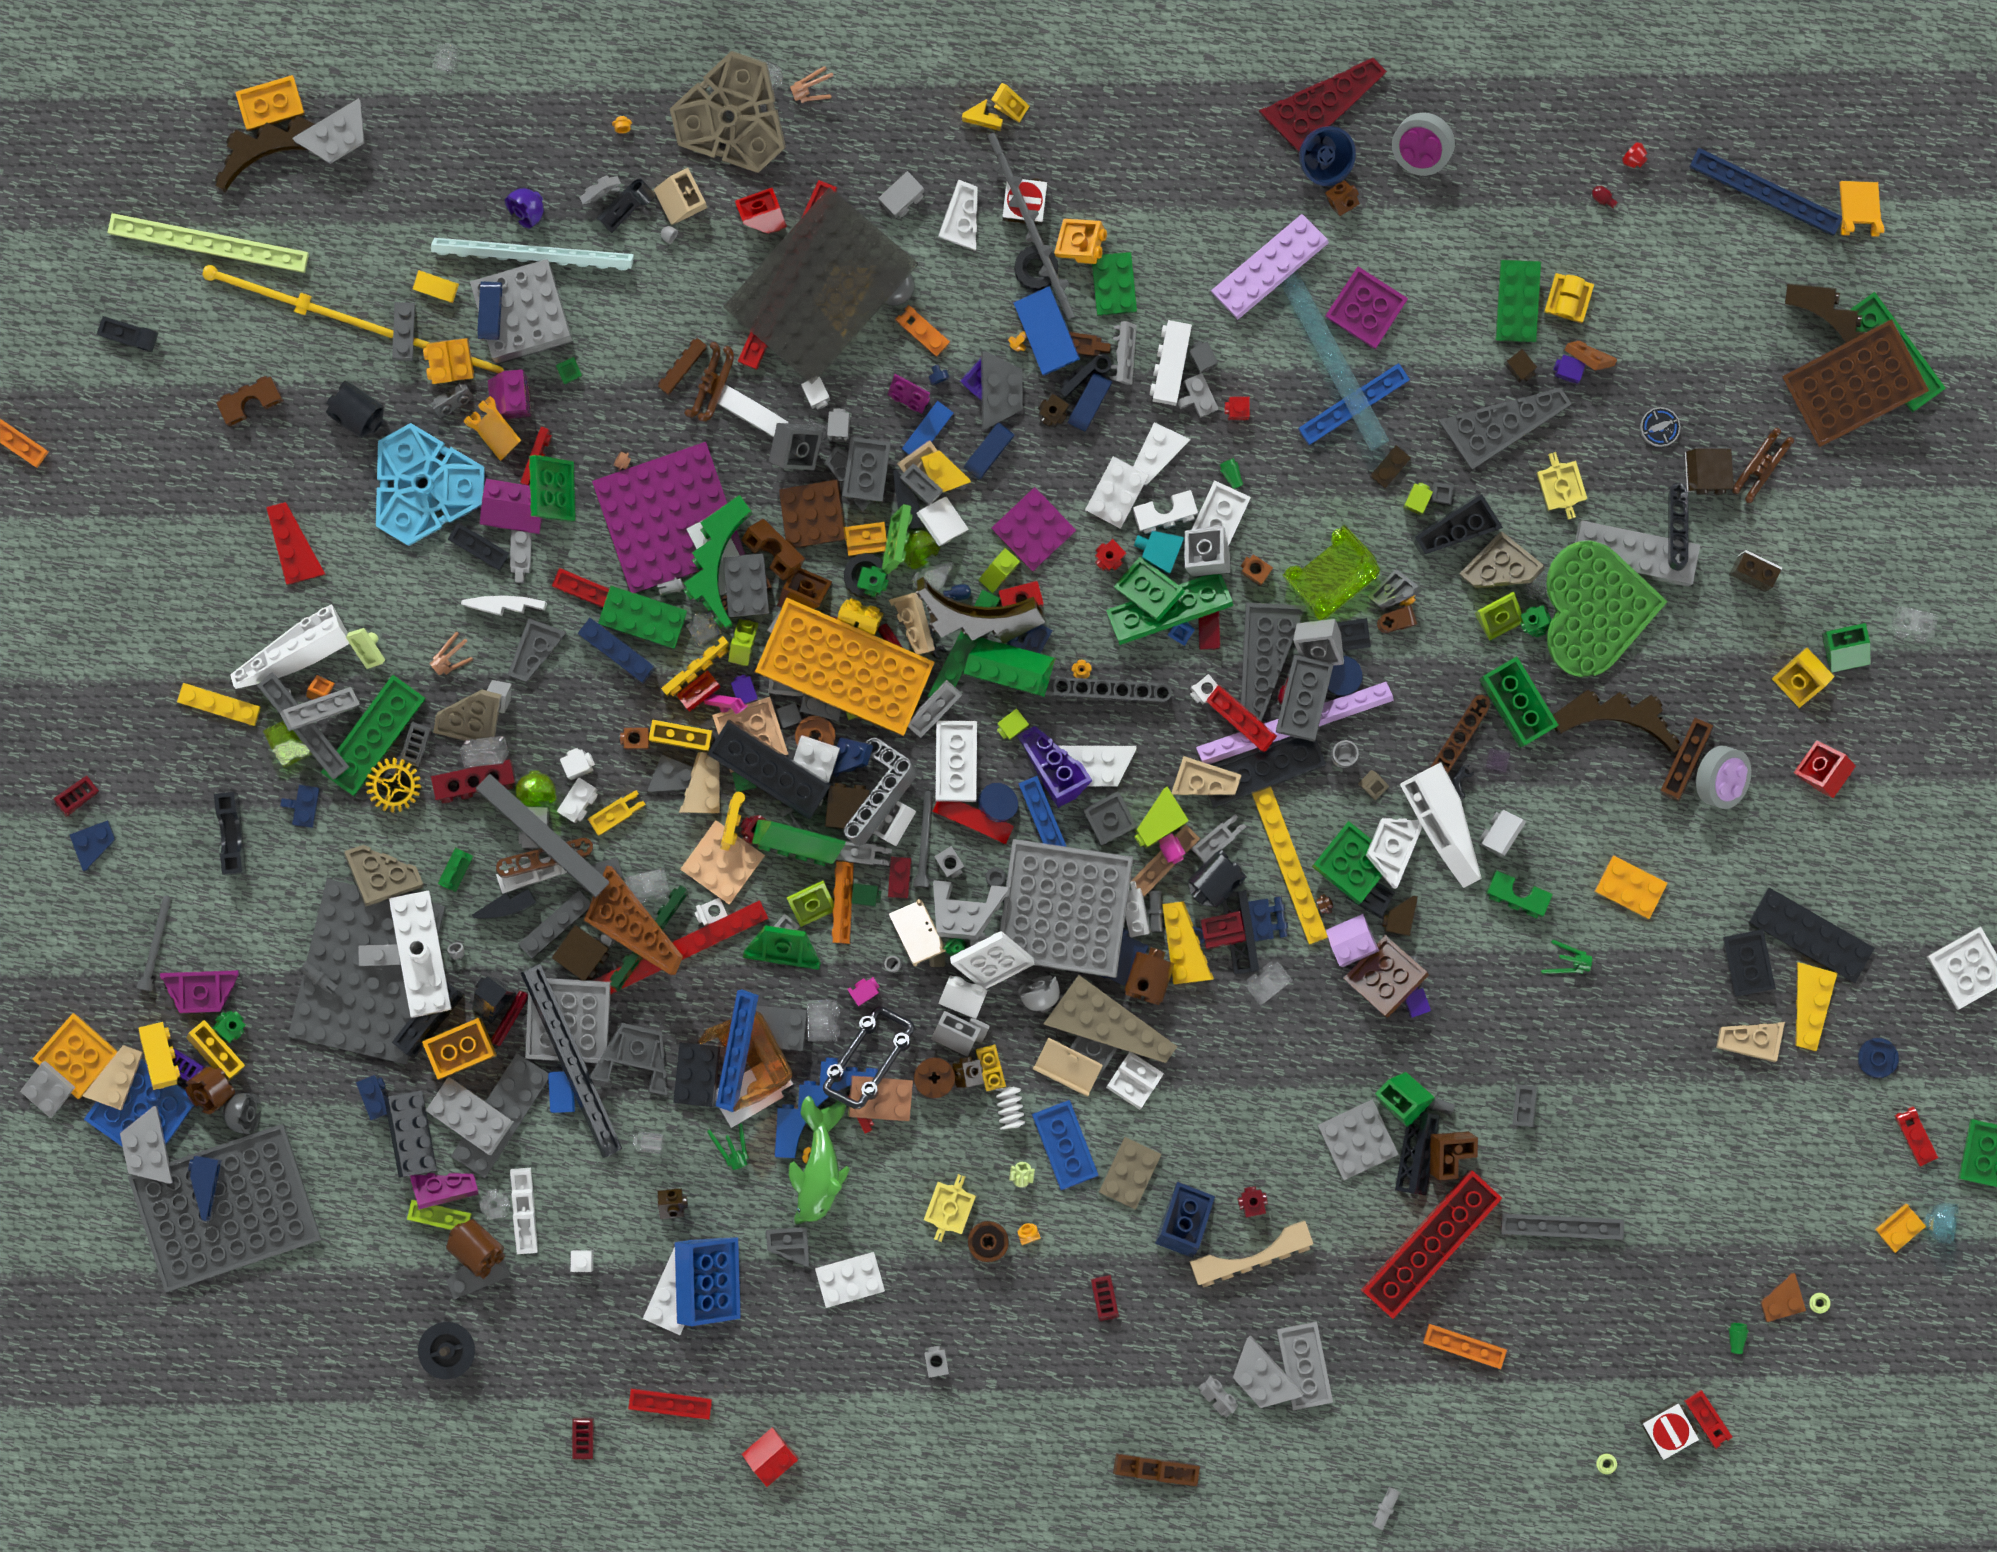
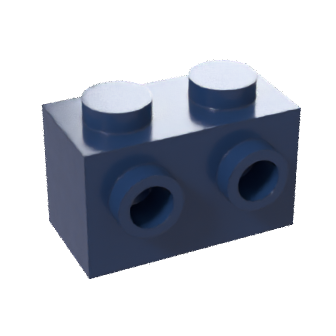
M373 1075L356 1082L370 1120L387 1115L384 1097H387L384 1091L386 1085L383 1078H379V1075Z

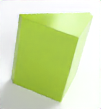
M1514 592L1475 613L1489 641L1519 626L1520 622L1523 621Z
M824 881L786 897L800 927L833 912L834 902Z

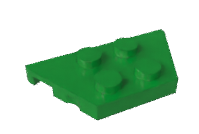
M766 925L745 948L742 957L817 970L820 969L821 965L805 931Z

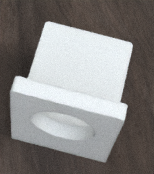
M1209 674L1190 688L1192 691L1190 693L1191 697L1197 703L1201 702L1202 705L1206 703L1207 698L1211 695V693L1205 694L1202 692V684L1205 682L1211 683L1213 691L1218 686Z
M720 898L704 905L696 906L698 910L695 912L699 923L703 922L705 926L727 916ZM712 905H717L720 908V914L716 917L711 916L708 912L709 907Z

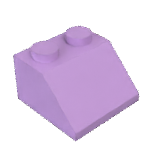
M1364 914L1326 930L1331 948L1341 967L1379 951Z

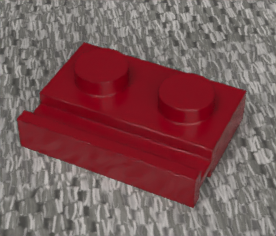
M1240 911L1201 920L1206 949L1246 941Z

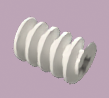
M1021 1088L995 1089L1001 1091L1000 1094L996 1095V1098L1002 1099L997 1106L1003 1108L998 1114L1004 1116V1118L999 1120V1123H1004L1005 1126L1001 1127L1000 1130L1017 1128L1025 1124L1024 1120H1019L1020 1117L1024 1116V1113L1018 1111L1023 1105L1017 1103L1022 1097L1016 1095V1093L1021 1091Z

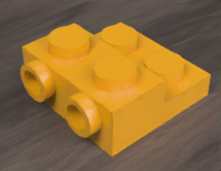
M1063 219L1054 254L1057 258L1075 259L1077 263L1096 264L1097 258L1100 259L1102 257L1101 243L1107 238V230L1101 221Z
M469 338L426 344L427 348L423 349L425 360H429L430 368H427V378L432 380V384L475 378Z

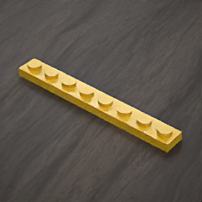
M1269 787L1252 794L1308 944L1328 938L1272 788Z

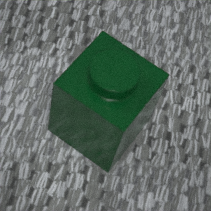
M854 883L851 904L876 907V903L881 902L882 891H878V886Z

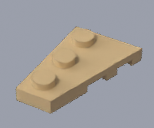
M917 593L890 599L891 606L895 605L899 613L897 615L899 622L903 621L907 629L906 635L915 653L922 654L934 651L933 639L930 634L923 602L919 599Z
M708 752L697 753L691 772L690 784L686 788V797L679 813H720L719 762L707 755Z
M1184 756L1172 795H1235L1242 775Z
M1785 1022L1721 1027L1716 1048L1776 1062Z
M123 1045L83 1096L122 1110L144 1052Z

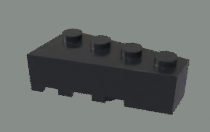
M1479 494L1412 536L1411 540L1420 554L1424 555L1502 529L1503 527L1483 494Z
M482 977L475 986L477 990L474 993L472 1010L492 1024L516 992L498 978Z

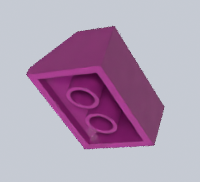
M486 479L482 496L480 525L540 534L543 518L531 516L530 486Z

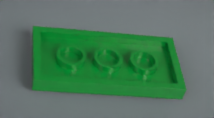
M1500 260L1495 340L1536 342L1541 261Z
M610 586L598 624L675 649L688 611Z

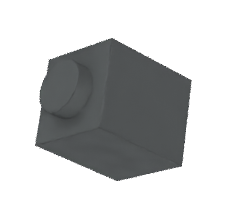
M1199 341L1191 346L1192 349L1189 350V355L1199 374L1218 365V361L1208 341L1205 343Z

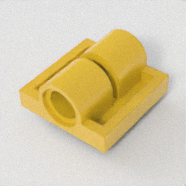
M1555 273L1544 312L1582 324L1594 284L1585 282L1583 278L1578 276H1565Z
M850 598V600L846 599L840 607L837 620L855 627L856 622H859L858 629L875 636L884 613L880 612V609L875 606L866 607L861 605L860 601Z

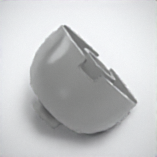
M1051 975L1033 979L1031 981L1035 983L1027 987L1023 984L1018 989L1023 1004L1030 1010L1041 1011L1042 1013L1052 1009V1006L1058 1001L1060 994L1058 981L1055 976L1052 979Z

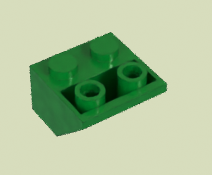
M1866 623L1822 633L1831 673L1871 664L1870 639Z
M1407 1072L1389 1079L1375 1093L1378 1102L1406 1127L1435 1100V1097Z

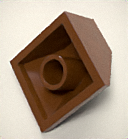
M800 568L797 573L790 576L786 581L777 606L782 608L785 599L789 598L812 609L817 608L824 599L832 581Z

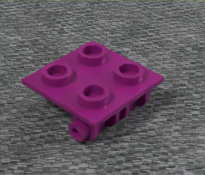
M894 374L887 395L894 401L901 402L911 410L922 414L925 406L930 401V392Z

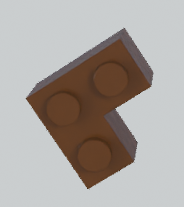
M1469 1131L1431 1134L1430 1174L1438 1180L1458 1179L1459 1159L1478 1157V1137Z

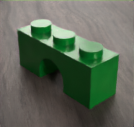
M1494 871L1485 893L1490 895L1488 899L1500 903L1502 900L1508 903L1507 907L1519 911V908L1527 911L1526 915L1535 919L1538 916H1544L1552 898V893L1533 886L1525 898H1520L1514 894L1512 889L1515 878L1500 871Z

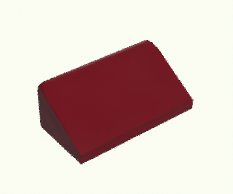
M1219 611L1198 618L1199 650L1220 649Z

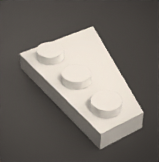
M958 180L938 237L976 251L978 187Z
M1154 422L1133 466L1149 475L1144 485L1147 486L1171 459L1178 454L1190 441L1189 438Z

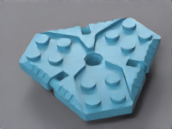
M412 423L378 441L377 480L380 481V488L377 487L376 527L408 546L443 528V524L447 522L452 523L481 507L485 486L484 466L452 447L450 449L445 447V443ZM440 453L445 455L442 461L437 459ZM427 479L428 485L423 489L418 488L419 480ZM388 481H394V488H388ZM442 509L445 515L438 518L435 513Z

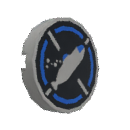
M1664 407L1651 409L1643 416L1640 423L1641 436L1645 442L1659 448L1673 443L1679 436L1681 428L1677 415Z

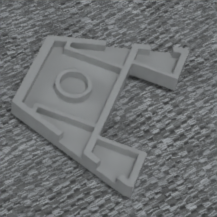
M934 880L933 888L938 937L977 940L990 923L993 913L1002 906L1001 902L1003 899L1009 896V887L991 886L986 903L949 900L953 888L952 883Z

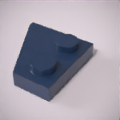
M839 738L837 747L840 750L831 776L838 777L839 773L844 771L851 772L858 767L867 766L873 746Z
M108 820L70 834L83 871H87L93 862L104 853L107 847L116 840Z

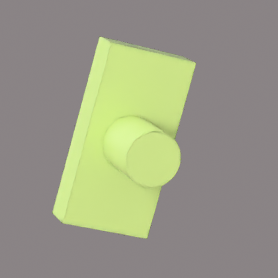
M365 628L349 632L345 637L366 669L381 665L385 661V658L376 646L379 638L375 633H367Z

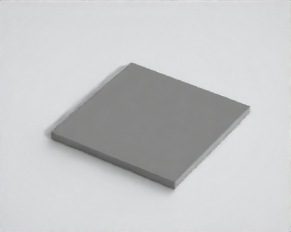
M1013 839L1006 887H1009L1010 894L1004 899L1000 931L1032 956L1036 966L1116 978L1133 857Z

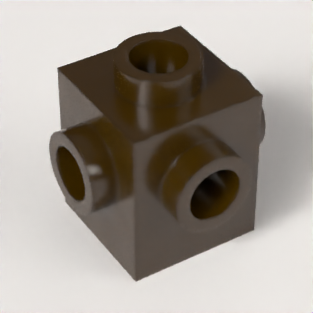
M1052 393L1048 400L1044 399L1038 407V410H1040V421L1048 427L1051 425L1056 427L1058 423L1061 425L1067 417L1065 412L1069 408V404ZM1054 410L1056 413L1052 414L1049 411Z
M971 1056L959 1058L960 1062L952 1064L956 1088H967L984 1084L983 1067L980 1064V1059L972 1060Z
M682 1188L659 1190L658 1209L660 1219L685 1217L684 1209L688 1208L687 1196H683Z

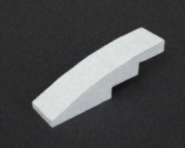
M724 385L718 404L742 420L763 430L772 437H774L777 423H788V421L752 399Z
M484 596L462 600L461 602L465 607L499 616L503 615L504 609L524 614L526 606L545 611L547 607L545 601L515 596Z
M550 857L540 859V861L547 863L550 861ZM531 862L521 865V867L528 868L531 865ZM555 865L509 878H502L498 874L496 876L502 894L567 872L561 866Z
M531 1168L511 1169V1195L517 1254L537 1253Z

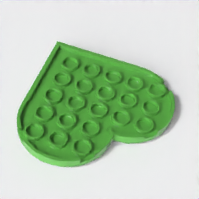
M1590 540L1573 543L1564 548L1555 557L1547 574V593L1551 603L1557 610L1547 634L1550 656L1558 667L1574 676H1595L1603 673L1618 660L1668 601L1608 546Z

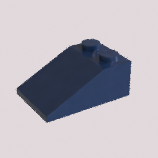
M1177 1182L1160 1225L1155 1244L1193 1258L1200 1247L1215 1196Z

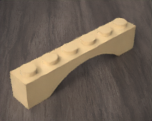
M1301 1221L1285 1227L1272 1245L1254 1256L1229 1260L1205 1255L1189 1262L1197 1284H1202L1203 1287L1214 1284V1280L1220 1277L1223 1281L1234 1277L1233 1273L1241 1271V1274L1253 1270L1252 1266L1260 1264V1267L1271 1264V1259L1277 1257L1280 1260L1291 1256L1290 1253L1296 1250L1299 1253L1310 1250L1309 1246L1313 1245V1241L1306 1221Z

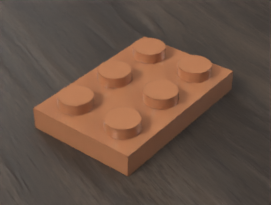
M852 1076L850 1098L858 1101L862 1096V1085L866 1082H871L874 1077ZM883 1078L877 1087L878 1096L873 1100H868L861 1109L849 1107L848 1116L909 1121L913 1080Z

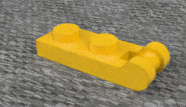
M736 792L730 800L720 846L722 850L728 851L731 845H735L737 833H734L735 826H739L741 819L738 811L745 800V795L742 792Z

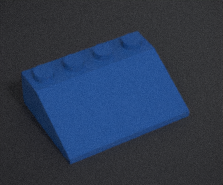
M738 1237L675 1242L677 1324L697 1326L740 1319Z

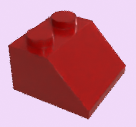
M1816 740L1794 771V774L1819 792L1834 798L1856 765L1846 754Z
M773 1427L742 1453V1456L753 1472L766 1487L772 1484L799 1459Z

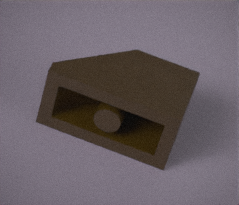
M1414 895L1390 910L1388 915H1384L1382 927H1385L1384 932L1410 936L1418 896Z

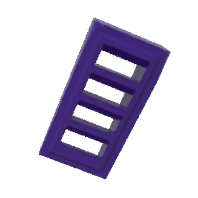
M173 1048L174 1053L177 1055L173 1065L175 1066L180 1058L183 1059L178 1069L180 1077L186 1081L205 1068L204 1065ZM186 1062L190 1063L185 1072L183 1073L181 1070L183 1069ZM195 1066L196 1069L194 1070L191 1077L188 1076L192 1067Z

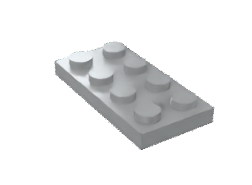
M450 1077L446 1079L426 1109L428 1113L488 1155H492L514 1122Z
M1317 1321L1276 1329L1285 1374L1304 1393L1301 1397L1291 1400L1292 1410L1333 1403Z

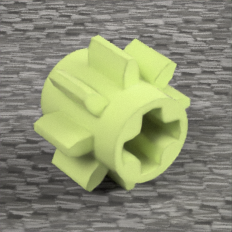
M1019 1162L1015 1167L1011 1166L1009 1180L1013 1181L1018 1187H1026L1028 1183H1033L1035 1169H1031V1166L1026 1162Z

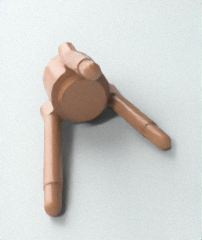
M824 66L802 80L795 82V85L790 86L795 101L801 100V103L813 100L830 99L831 95L808 97L806 95L810 94L808 87L832 77L833 73L806 83L825 71L826 67Z
M458 632L454 633L438 654L433 657L434 660L430 662V665L438 675H441L443 672L447 675L452 670L473 661V658L470 657L449 667L451 662L448 659L467 643V639H464L448 654L444 655V652L459 635Z

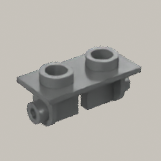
M459 383L451 388L449 392L452 396L449 398L446 393H443L433 399L431 405L439 418L449 415L453 410L467 404L474 398L466 383Z

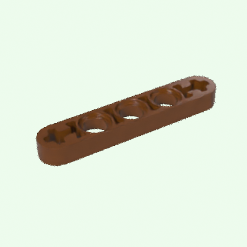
M1478 695L1471 701L1430 768L1439 764L1438 759H1440L1443 763L1449 764L1448 768L1445 765L1443 766L1447 774L1449 773L1490 707V700L1487 696ZM1484 699L1486 707L1479 709L1478 713L1481 714L1479 717L1476 713L1471 712L1470 709L1475 710L1477 708L1476 700ZM1468 715L1473 716L1476 720L1475 725L1472 727L1465 724V717ZM1457 732H1461L1465 736V740L1461 744L1456 743L1454 740V735ZM1446 749L1454 752L1452 760H1446L1443 757V752Z
M587 838L566 842L571 848V845H575L574 849L580 848L581 843L589 846L587 852H583V850L576 851L583 858L588 857L592 853L593 844ZM537 849L499 860L496 865V873L502 878H509L558 864L551 857L549 862L542 863L539 860V855L545 852L542 849ZM522 858L530 860L531 865L528 868H522L519 865V861ZM512 861H516L517 871H514V867L509 868L508 873H505L504 870H500L502 868V864H506V866H512Z

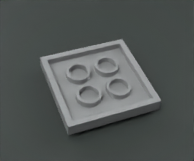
M1373 1099L1317 1125L1343 1180L1399 1155Z

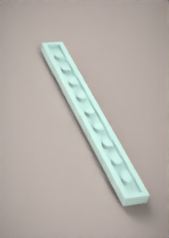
M434 238L431 244V252H437L438 255H448L450 253L457 254L459 257L474 255L481 259L496 257L498 260H508L510 258L516 259L519 262H527L528 260L539 262L548 259L549 262H556L558 265H567L568 263L576 264L579 267L593 265L601 269L616 267L618 270L631 269L634 254Z

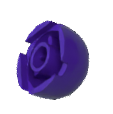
M527 188L516 189L504 200L509 213L512 215L515 212L521 219L518 223L524 228L531 229L543 216V198L536 191L533 192Z

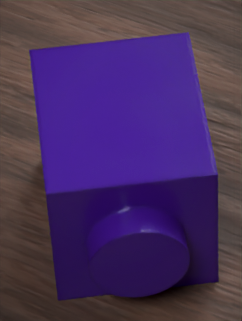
M1563 355L1560 359H1556L1553 368L1556 371L1554 377L1578 384L1586 364L1578 359Z
M741 675L734 678V682L731 685L736 698H741L744 704L758 701L750 676Z
M1417 987L1404 1000L1410 1018L1431 1011L1423 988L1418 989Z

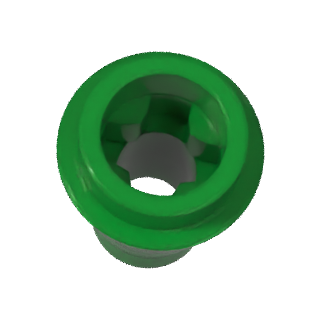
M1231 458L1219 464L1220 472L1230 483L1232 489L1243 485L1238 461L1235 462L1234 458Z
M1731 1323V1327L1728 1328L1731 1353L1743 1354L1749 1330L1746 1324Z

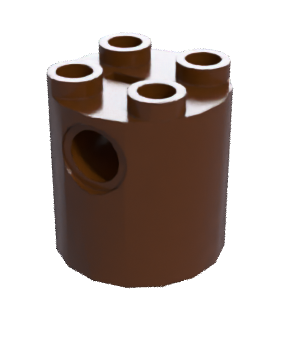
M1150 947L1148 955L1136 952L1126 983L1125 995L1137 999L1145 996L1144 1001L1160 1005V1002H1163L1175 964L1163 960L1166 952ZM1148 982V983H1149V987H1148V989L1145 991V990H1144V985Z
M474 1219L457 1224L449 1233L446 1250L476 1277L480 1276L484 1279L489 1275L495 1263L499 1264L505 1258L503 1253L504 1246Z

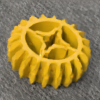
M386 758L384 759L385 766L381 762H377L380 769L371 768L375 775H367L368 778L373 780L372 782H366V786H372V789H368L366 792L367 794L374 793L370 800L378 799L375 804L376 807L383 803V811H386L387 807L390 806V812H394V806H397L399 812H401L402 804L409 808L408 800L413 803L416 802L411 796L413 794L419 796L420 794L414 791L415 788H421L420 784H415V781L420 780V777H413V774L417 772L416 769L409 771L412 764L408 763L404 767V760L401 759L399 764H396V758H393L392 764H389V760ZM396 768L391 778L379 777L385 770ZM402 770L409 777L410 788L400 783ZM396 779L398 781L397 784L403 789L394 788L391 791L389 790L390 786L384 783V781L393 782ZM377 782L385 785L387 788L385 800L377 791ZM396 792L407 793L403 799L390 802Z

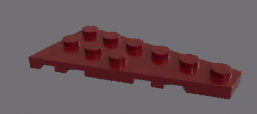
M1370 58L1351 67V69L1301 90L1269 107L1260 109L1259 113L1299 153L1301 144L1308 134L1320 127L1331 126L1378 82L1387 71L1374 58Z

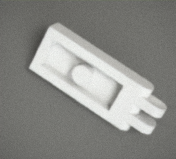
M1132 881L1130 882L1132 890H1129L1125 917L1130 937L1150 934L1151 932L1141 888L1137 889L1136 882Z

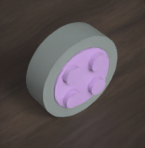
M1718 746L1710 750L1697 768L1696 788L1700 799L1706 804L1722 809H1729L1737 805L1746 794L1750 784L1751 764L1749 758L1744 752L1727 746Z

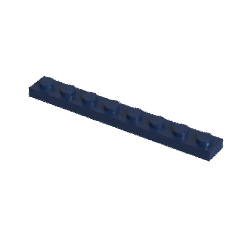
M1701 148L1697 149L1689 166L1832 236L1835 235L1842 220L1841 215Z

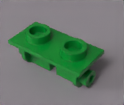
M455 847L438 884L456 892L472 861L473 855Z
M950 938L946 942L944 950L952 957L965 950L964 947L967 944L963 939Z

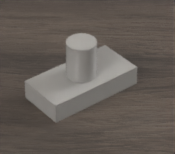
M397 944L359 946V966L401 965Z

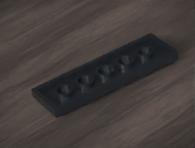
M731 720L726 722L707 753L713 759L808 819L812 817L832 785Z
M1290 736L1272 742L1265 752L1256 748L1214 764L1213 766L1242 776L1235 795H1208L1214 809L1326 766V762L1316 739L1313 742Z
M1769 887L1748 922L1853 983H1856L1875 949L1873 946Z

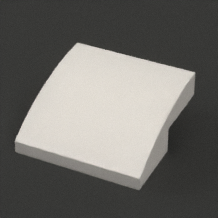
M947 497L930 504L916 513L938 546L948 543L953 538L969 530Z
M1129 1052L1106 1088L1140 1110L1164 1073L1134 1053Z

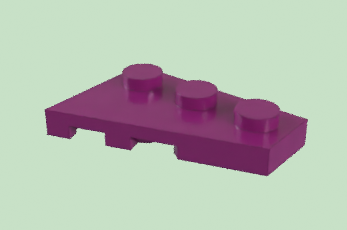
M427 1173V1175L416 1174L410 1176L418 1209L479 1195L473 1174L449 1173L445 1176Z

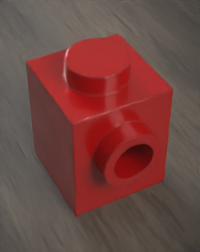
M1229 397L1228 402H1225L1224 412L1228 414V420L1249 419L1250 397Z

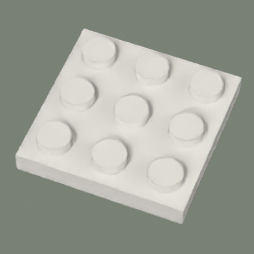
M1981 927L1927 956L1957 1010L1997 988V954Z
M1002 931L950 957L953 966L984 989L1035 965L1033 957Z

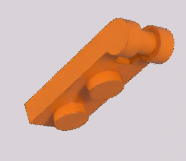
M908 305L904 309L905 312L901 316L899 315L895 321L934 356L938 357L950 341ZM910 317L915 319L912 325L907 323Z

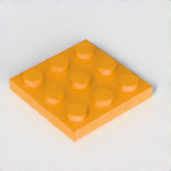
M72 1013L36 1054L33 1060L39 1066L44 1061L50 1064L75 1086L71 1094L80 1099L118 1051L79 1016Z

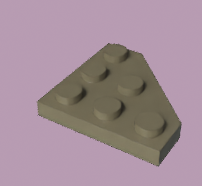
M1501 531L1460 572V576L1474 588L1532 583L1545 570V567Z
M480 690L439 711L435 718L433 733L492 748L502 694Z
M365 845L344 851L345 858L365 906L423 888V882L416 866L404 864L392 856L375 852Z

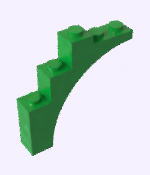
M740 495L700 522L703 527L700 531L706 539L711 538V540L692 552L695 557L692 559L698 570L701 568L703 570L684 582L686 586L684 592L689 599L694 598L698 602L704 598L705 600L702 603L708 611L713 610L716 614L714 620L720 628L724 626L726 630L732 627L733 624L726 614L720 597V563L726 545L734 532L746 519L753 515Z

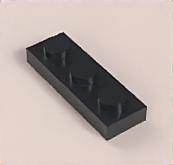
M460 523L456 524L448 538L450 542L499 571L510 556V553Z

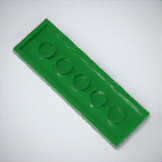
M1875 292L1850 309L1859 310V315H1862L1861 327H1857V331L1868 332L1891 319L1893 320L1929 389L1928 392L1905 403L1912 413L1946 389Z
M1222 574L1206 575L1180 584L1179 586L1185 591L1184 594L1159 622L1131 601L1107 609L1106 612L1119 645L1234 606Z
M392 675L337 750L350 768L335 780L331 778L325 769L321 773L355 797L368 779L367 775L373 772L371 768L377 767V762L382 760L426 698Z

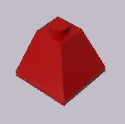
M773 188L735 200L744 225L767 234L778 232L787 227Z

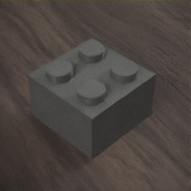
M777 423L769 462L783 469L815 470L823 431L809 424Z

